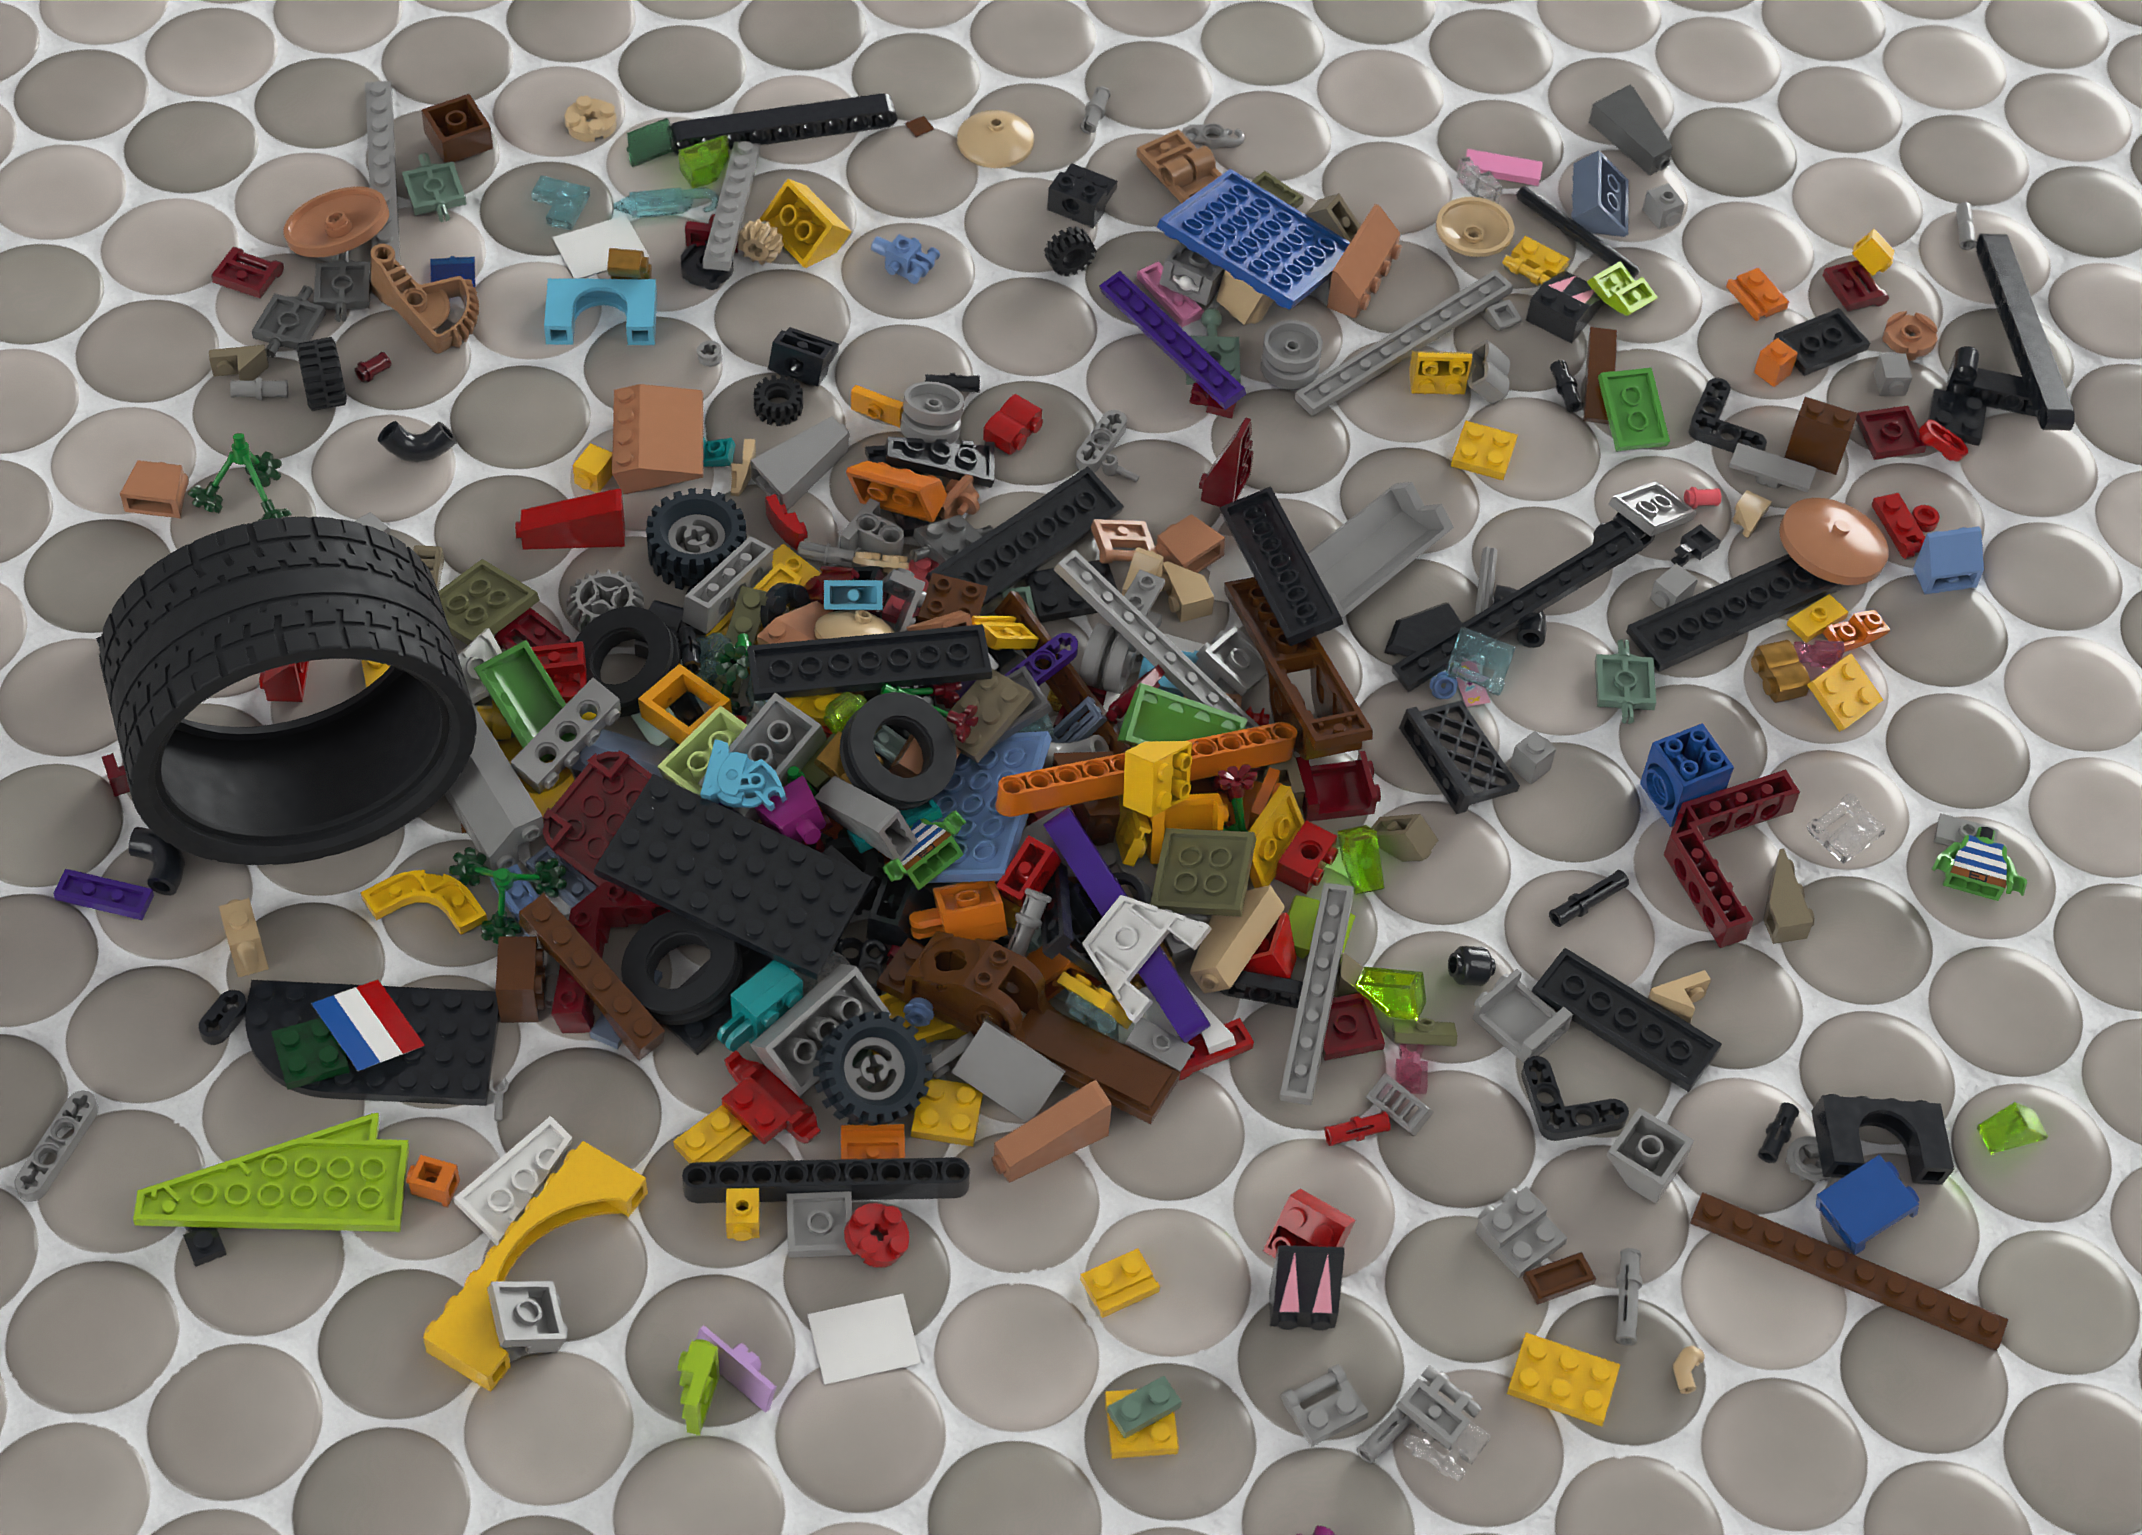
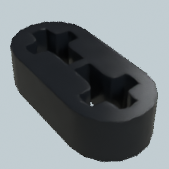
M228 990L221 994L201 1018L198 1028L205 1043L210 1045L223 1043L243 1020L246 1013L247 1000L241 991ZM236 1002H238V1004H239L238 1007L232 1006V1007L228 1010V1007H227L228 1004L234 1005V1004H236ZM218 1024H219V1028H220L219 1031L213 1029V1030L209 1033V1031H208V1028H209V1027H211V1028H216V1027L218 1026Z

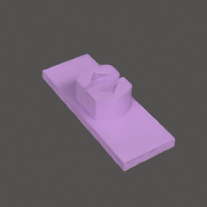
M703 1325L699 1328L697 1339L709 1341L718 1348L720 1374L766 1413L771 1407L776 1386L759 1372L761 1369L759 1357L752 1351L749 1353V1348L743 1343H739L731 1349L706 1326Z

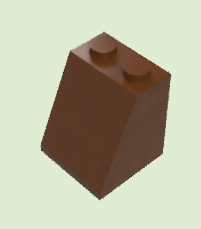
M1805 396L1784 458L1837 475L1858 413Z
M1113 751L1054 753L1051 767L1111 756L1114 753ZM1118 796L1070 805L1076 818L1094 845L1102 846L1114 842L1120 818Z

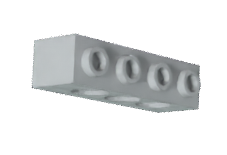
M751 536L746 539L685 595L683 622L707 634L735 607L741 586L754 588L771 571L774 548Z
M592 677L511 761V766L517 776L539 794L545 788H552L559 779L558 774L565 767H572L579 759V753L586 746L590 747L598 740L600 731L606 725L611 726L621 714L620 699ZM587 712L597 715L593 720L589 721L581 718ZM566 733L576 735V738L570 742L561 739ZM546 754L556 757L550 763H544L540 760Z

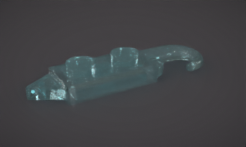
M681 188L636 191L629 192V196L614 203V210L630 214L632 218L684 214L685 211L692 207L693 199L708 198L712 200V203L704 207L703 212H711L717 208L719 197L716 192L709 188L683 190Z

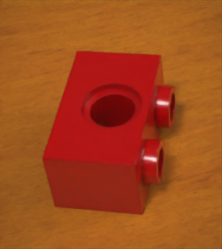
M1306 820L1279 859L1275 879L1307 895L1313 885L1317 887L1321 882L1325 866L1327 864L1332 865L1339 851L1335 848L1338 836Z
M1028 835L996 887L1005 899L1022 908L1026 898L1025 889L1029 888L1042 893L1061 863V859L1053 848Z

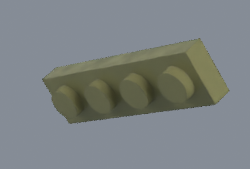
M741 586L721 652H725L723 647L727 643H732L735 648L737 636L742 633L747 634L749 641L752 645H755L762 624L760 618L761 605H766L768 597H765L767 592ZM714 671L710 685L721 692L723 684L727 683V673L718 675ZM738 674L733 682L732 687H734L731 695V697L737 699L744 681Z

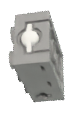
M1180 242L1165 259L1159 284L1207 306L1219 291L1225 270L1211 264L1202 255L1190 251L1186 245Z

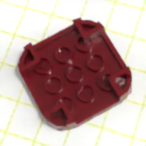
M620 750L618 752L607 751L598 755L595 753L587 760V766L551 809L547 808L543 816L544 827L542 831L547 845L558 857L598 887L604 882L609 881L594 875V868L653 775L631 759L630 755Z

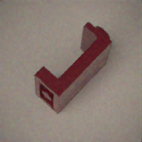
M1359 751L1358 758L1355 761L1310 766L1309 760L1296 757L1305 790L1302 805L1305 821L1312 822L1375 814L1376 804L1381 800L1379 785H1374L1373 762L1371 760L1368 761L1365 751Z

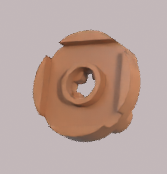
M1907 311L1893 314L1888 319L1882 339L1893 351L1899 354L1906 353L1907 359L1912 361L1917 357L1929 354L1935 348L1938 339L1936 334L1938 329L1936 324L1927 316L1917 312L1914 316L1906 315Z

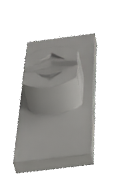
M1741 443L1737 444L1729 465L1730 468L1755 475V479L1759 484H1768L1769 487L1775 489L1783 484L1807 493L1817 469Z

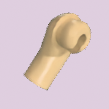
M1695 1346L1683 1348L1673 1364L1674 1374L1682 1394L1691 1393L1696 1390L1691 1371L1695 1366H1699V1363L1704 1361L1703 1351Z

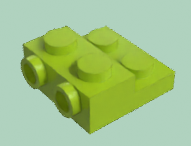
M696 1339L695 1341L691 1340L688 1352L682 1351L678 1362V1371H681L679 1385L683 1386L680 1404L684 1405L682 1419H686L688 1433L700 1435L720 1377L717 1346H713L709 1341Z

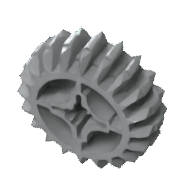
M597 569L595 575L591 576L586 573L584 580L577 579L575 586H570L569 595H567L566 599L567 615L571 619L573 627H578V630L581 632L593 619L609 610L623 606L644 608V596L638 583L633 582L630 575L623 577L621 571L612 574L610 569L606 573H600Z

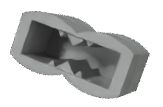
M1486 339L1471 348L1472 362L1468 384L1472 390L1486 401L1494 404L1504 399L1509 392L1510 384L1507 375L1510 369V360L1507 355Z

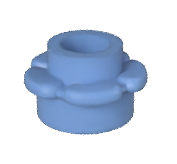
M1439 672L1436 677L1431 679L1429 684L1430 689H1432V695L1437 699L1451 698L1456 693L1458 686L1455 676H1451L1448 672ZM1442 683L1446 684L1444 688L1441 687Z
M913 998L903 1009L905 1019L914 1026H927L934 1017L932 1004L924 998Z

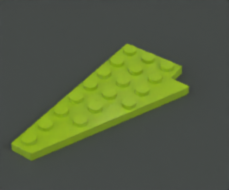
M379 1113L362 1116L137 1190L133 1216L134 1225L400 1232L409 1141L378 1139Z

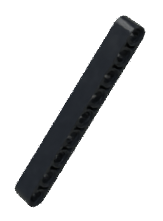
M880 93L678 121L670 125L668 134L673 152L678 156H689L732 150L734 142L747 141L752 144L768 145L888 128L897 122L898 117L891 96Z
M956 1157L695 1162L687 1165L682 1173L684 1196L692 1203H726V1189L759 1188L760 1202H787V1194L851 1191L852 1200L949 1199L964 1196L969 1189L970 1180L969 1165L965 1160ZM921 1176H925V1177H928L929 1179H928V1180H925V1181H921V1180H918L917 1178H918V1177H921ZM959 1176L961 1177V1179L952 1180L949 1177ZM858 1177L865 1179L862 1182L853 1181L854 1178ZM887 1177H895L897 1180L887 1181L885 1179ZM830 1178L833 1181L825 1183L820 1180ZM761 1179L768 1181L764 1184L756 1183V1181ZM791 1179H799V1180H800L798 1183H790V1182H788V1181L791 1180ZM727 1180H734V1181H736V1182L733 1183V1184H725V1183H723V1182H725V1181H727ZM694 1181H703V1182H704V1183H702V1184H700V1185H693V1184H691V1183L694 1182Z

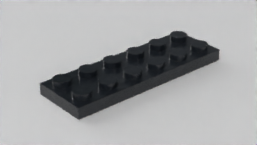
M1567 948L1561 951L1532 989L1536 996L1553 1009L1559 1011L1565 1007L1573 1014L1571 1020L1687 1092H1690L1722 1046V1043Z

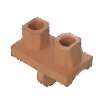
M965 474L960 481L951 479L946 485L947 498L937 515L942 520L956 515L963 516L965 513L974 515L980 509L977 501L979 494L973 486L974 479L972 475Z

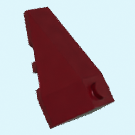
M1246 417L1212 464L1208 474L1203 473L1199 482V489H1202L1201 501L1222 507L1238 500L1252 471L1254 453L1250 450L1253 446V441L1250 440L1252 435L1250 418Z

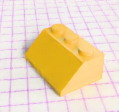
M790 179L786 180L759 218L761 222L766 221L769 222L771 227H777V233L783 235V247L804 268H808L837 253L852 232L806 185Z

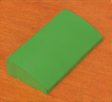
M527 640L474 668L522 748L566 705ZM566 733L561 739L570 742L576 738V735ZM546 754L540 760L545 763L556 757Z
M1139 683L1126 712L1117 741L1132 746H1137L1143 742L1187 741L1243 730L1248 719Z

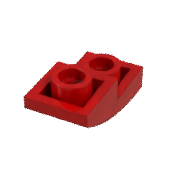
M776 494L766 496V516L770 524L788 545L798 551L800 541L808 538L805 523L799 522L795 512L788 514L785 504L780 505Z

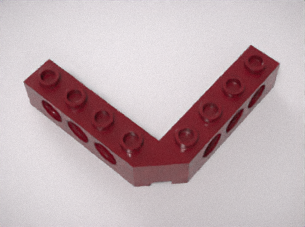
M1786 769L1682 803L1669 836L1664 856L1720 948L1746 940L1754 919L1746 906L1741 905L1732 890L1734 886L1731 882H1727L1718 867V860L1713 859L1704 841L1792 813L1800 790Z
M604 882L570 909L568 921L594 951L603 958L605 943H608L611 928L628 927L629 924H646L655 917L670 910L611 882ZM560 965L551 1014L562 1034L590 1033L595 1020V1015L593 1014L594 1002L579 983Z

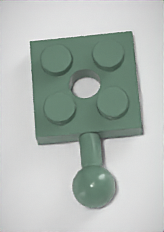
M1206 309L1201 315V322L1207 330V336L1190 337L1212 358L1219 360L1218 363L1240 383L1239 337L1217 336V328L1222 323V315L1217 309ZM1186 373V385H1193V383H1196Z

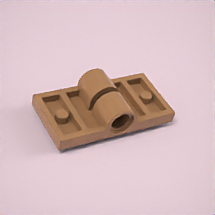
M1179 129L1137 147L1136 156L1181 203L1222 175L1216 169V161L1212 151L1207 146L1197 149Z

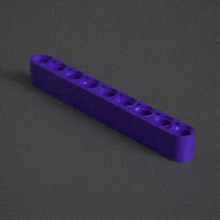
M1069 807L1043 824L1102 917L1120 895L1128 897ZM1159 945L1138 973L1184 1043H1187L1209 1028L1211 1024Z

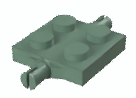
M424 153L425 160L423 154H420L418 159L421 166L414 170L402 172L403 181L414 214L420 215L437 211L439 221L444 222L445 218L447 222L450 219L447 211L448 208L467 205L454 162L431 164L429 154Z
M1620 639L1617 642L1618 653L1612 655L1596 654L1597 707L1622 709V722L1626 724L1628 719V724L1634 722L1633 709L1655 710L1654 659L1630 654L1629 640L1625 639L1623 643V639Z

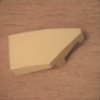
M744 439L742 464L731 463V496H740L751 479L750 460L756 457L755 439Z
M1748 490L1735 506L1736 512L1733 517V522L1744 528L1742 534L1747 538L1756 530L1760 519L1769 510L1772 502Z

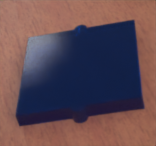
M451 256L450 258L430 259L431 282L461 276L463 279L472 280L473 287L476 288L475 256Z

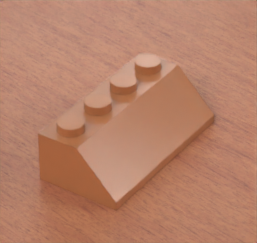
M1374 204L1332 271L1327 308L1355 319L1361 310L1365 311L1371 298L1370 295L1378 291L1381 277L1388 275L1392 264L1391 261L1393 259L1397 260L1402 249V245L1399 244L1401 233L1380 205Z

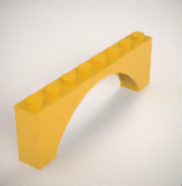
M584 1141L580 1143L576 1150L571 1149L564 1159L563 1166L557 1173L554 1172L547 1178L541 1193L529 1200L520 1219L513 1221L508 1226L505 1237L498 1246L494 1245L490 1248L481 1267L469 1274L457 1296L453 1295L447 1301L444 1312L438 1320H433L426 1327L423 1335L426 1352L491 1392L511 1367L508 1351L500 1347L487 1290L491 1282H504L510 1269L527 1248L542 1236L558 1227L586 1217L622 1213L629 1217L648 1194L646 1177Z

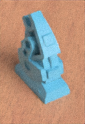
M715 739L700 793L701 798L708 799L717 804L721 802L726 806L734 808H753L763 804L770 811L775 809L774 803L769 800L772 796H779L782 802L787 800L777 772L764 760L752 761L748 758L747 754L731 752L728 743Z

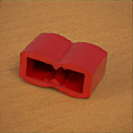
M1017 394L1012 395L1004 403L1000 411H997L985 424L983 440L995 442V447L1008 455L1013 454L1016 450H1021L1026 444L1027 437L1040 430L1043 424L1042 409Z

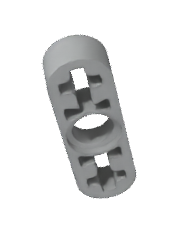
M1110 410L1102 416L1076 453V467L1078 470L1081 471L1088 466L1093 472H1096L1100 468L1102 462L1106 460V455L1111 453L1126 431L1127 417L1123 412ZM1104 438L1108 440V443L1099 445L1094 440ZM1091 452H1093V459H1089Z

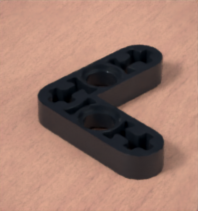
M1722 378L1709 380L1692 417L1689 427L1690 436L1697 441L1732 453L1735 452L1740 439L1743 440L1741 444L1752 447L1751 444H1755L1756 447L1753 448L1765 451L1767 440L1762 434L1720 420L1730 394L1731 386ZM1719 390L1718 397H1713L1714 392ZM1703 407H1713L1716 410V412L1709 413L1705 411ZM1721 434H1731L1734 437V439L1726 440L1721 436Z
M1532 1056L1525 1060L1521 1076L1539 1131L1544 1138L1551 1141H1559L1617 1131L1625 1126L1629 1116V1108L1623 1101L1607 1099L1564 1106L1549 1061L1541 1056ZM1531 1068H1536L1538 1072H1542L1539 1084H1537V1074L1535 1071H1531ZM1541 1092L1548 1093L1552 1096L1553 1102L1544 1104L1538 1100L1537 1095ZM1609 1111L1619 1115V1118L1615 1119L1613 1115H1608ZM1552 1112L1553 1121L1555 1125H1560L1559 1129H1555L1553 1125H1549V1121L1551 1118L1550 1113ZM1579 1114L1588 1115L1592 1119V1124L1588 1126L1581 1125L1577 1122L1576 1116Z

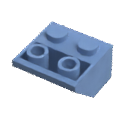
M1980 526L1962 527L1942 532L1935 531L1926 535L1913 568L1925 595L1977 587L1984 571L1982 531Z

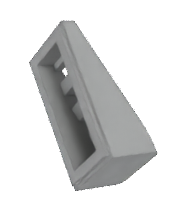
M1384 1073L1366 1096L1367 1099L1383 1112H1386L1388 1116L1413 1136L1418 1133L1434 1113L1428 1106L1386 1073ZM1389 1083L1392 1088L1380 1101L1376 1097ZM1397 1091L1400 1092L1401 1095L1390 1108L1387 1107V1103ZM1407 1098L1410 1102L1398 1116L1395 1112ZM1416 1105L1419 1109L1407 1123L1404 1119Z

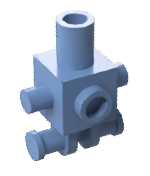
M900 234L892 242L877 236L871 245L873 252L885 257V269L890 275L898 274L908 279L912 284H917L921 277H925L929 270L934 267V261L940 257V252L936 248L931 247L928 253L924 254L921 252L922 244H920L918 239H909Z

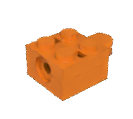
M995 881L961 882L933 888L936 908L913 912L909 916L912 936L917 939L932 937L936 931L950 933L955 937L972 940L977 938L988 941H995L1001 936L1008 935L1003 902Z

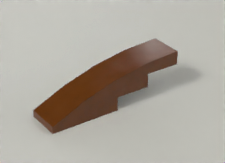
M1590 327L1583 414V421L1609 424L1598 376L1603 372L1615 371L1617 330Z

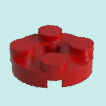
M878 1203L862 1205L853 1212L844 1229V1237L848 1249L854 1256L857 1253L865 1259L863 1263L872 1267L882 1268L891 1266L909 1247L908 1227L902 1219L901 1211L895 1206L887 1207ZM873 1230L879 1231L883 1235L881 1241H878L877 1236H872L870 1232H873Z

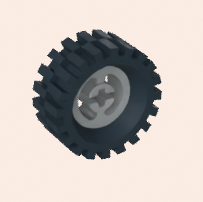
M696 488L688 489L687 495H682L681 490L674 492V499L670 500L667 496L661 499V507L655 505L651 510L652 516L647 518L646 535L650 566H653V572L657 577L662 575L664 583L669 585L672 581H675L676 589L683 590L685 585L691 587L698 584L747 539L746 521L741 508L736 509V502L732 499L725 502V494L718 492L716 496H712L711 489H703V494H696ZM710 539L715 542V545L710 547ZM682 542H684L685 550L679 546Z
M873 1011L865 1012L860 1016L856 1015L831 1030L832 1033L824 1037L820 1043L823 1045V1048L816 1051L814 1060L819 1061V1065L813 1068V1077L820 1076V1083L816 1084L815 1088L817 1094L824 1091L827 1098L821 1102L826 1109L834 1106L837 1110L833 1115L839 1120L847 1117L849 1118L847 1123L849 1125L864 1124L877 1126L889 1124L908 1115L909 1111L916 1109L921 1103L919 1099L926 1096L929 1087L924 1085L932 1080L933 1071L926 1070V1065L932 1063L931 1054L923 1055L922 1048L928 1046L924 1038L917 1041L914 1035L919 1030L914 1025L907 1028L904 1027L903 1024L906 1019L899 1015L893 1019L889 1018L890 1012L884 1011L874 1015ZM870 1049L880 1054L871 1057L867 1056L858 1061L854 1067L852 1066L854 1056L859 1050ZM866 1068H874L875 1074H867ZM887 1075L889 1076L888 1083L881 1092H868L859 1086L875 1085L884 1080Z

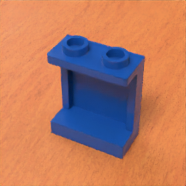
M1880 1154L1818 1193L1816 1197L1817 1209L1853 1255L1863 1251L1867 1241L1909 1215L1913 1218L1918 1214V1202L1920 1201L1918 1195L1910 1186L1905 1187L1899 1179L1900 1175L1896 1167L1890 1161L1885 1162Z

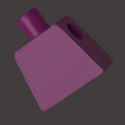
M803 775L783 787L787 798L786 801L782 802L781 798L777 795L769 799L775 805L774 810H768L763 804L754 807L764 826L798 842L804 840L807 844L816 843L821 836L820 830L826 825L824 817Z

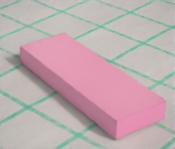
M1467 149L1463 173L1539 186L1543 162Z
M1159 261L1137 271V279L1181 327L1201 319L1204 310L1197 302L1159 284L1163 271V266Z

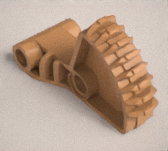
M378 244L371 249V290L382 303L396 310L434 353H442L452 346L460 348L462 341L467 342L469 335H472L474 327H476L479 315V299L472 280L457 276L426 284H418L414 281L411 274L407 273L405 267L396 261L395 251L390 245ZM461 297L465 305L462 317L450 329L437 334L434 330L439 328L449 316V299Z

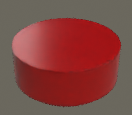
M1919 505L1912 511V516L1922 532H1930L1937 527L1940 515L1935 508L1928 505Z

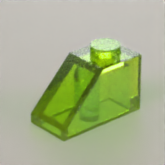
M726 135L678 151L680 171L692 189L717 181L729 158L728 137Z
M1367 825L1338 830L1341 859L1351 886H1354V893L1358 895L1385 889L1377 831Z
M1364 967L1355 984L1356 990L1388 1017L1417 1020L1427 1002L1423 972Z

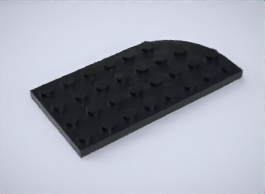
M251 980L246 1005L245 1027L253 1055L263 1070L275 1081L286 1087L271 1031L321 1018L311 1003L360 985ZM383 986L425 1046L360 1071L355 1068L346 1055L350 1069L349 1073L290 1089L303 1095L327 1099L487 1106L500 1018L496 991Z

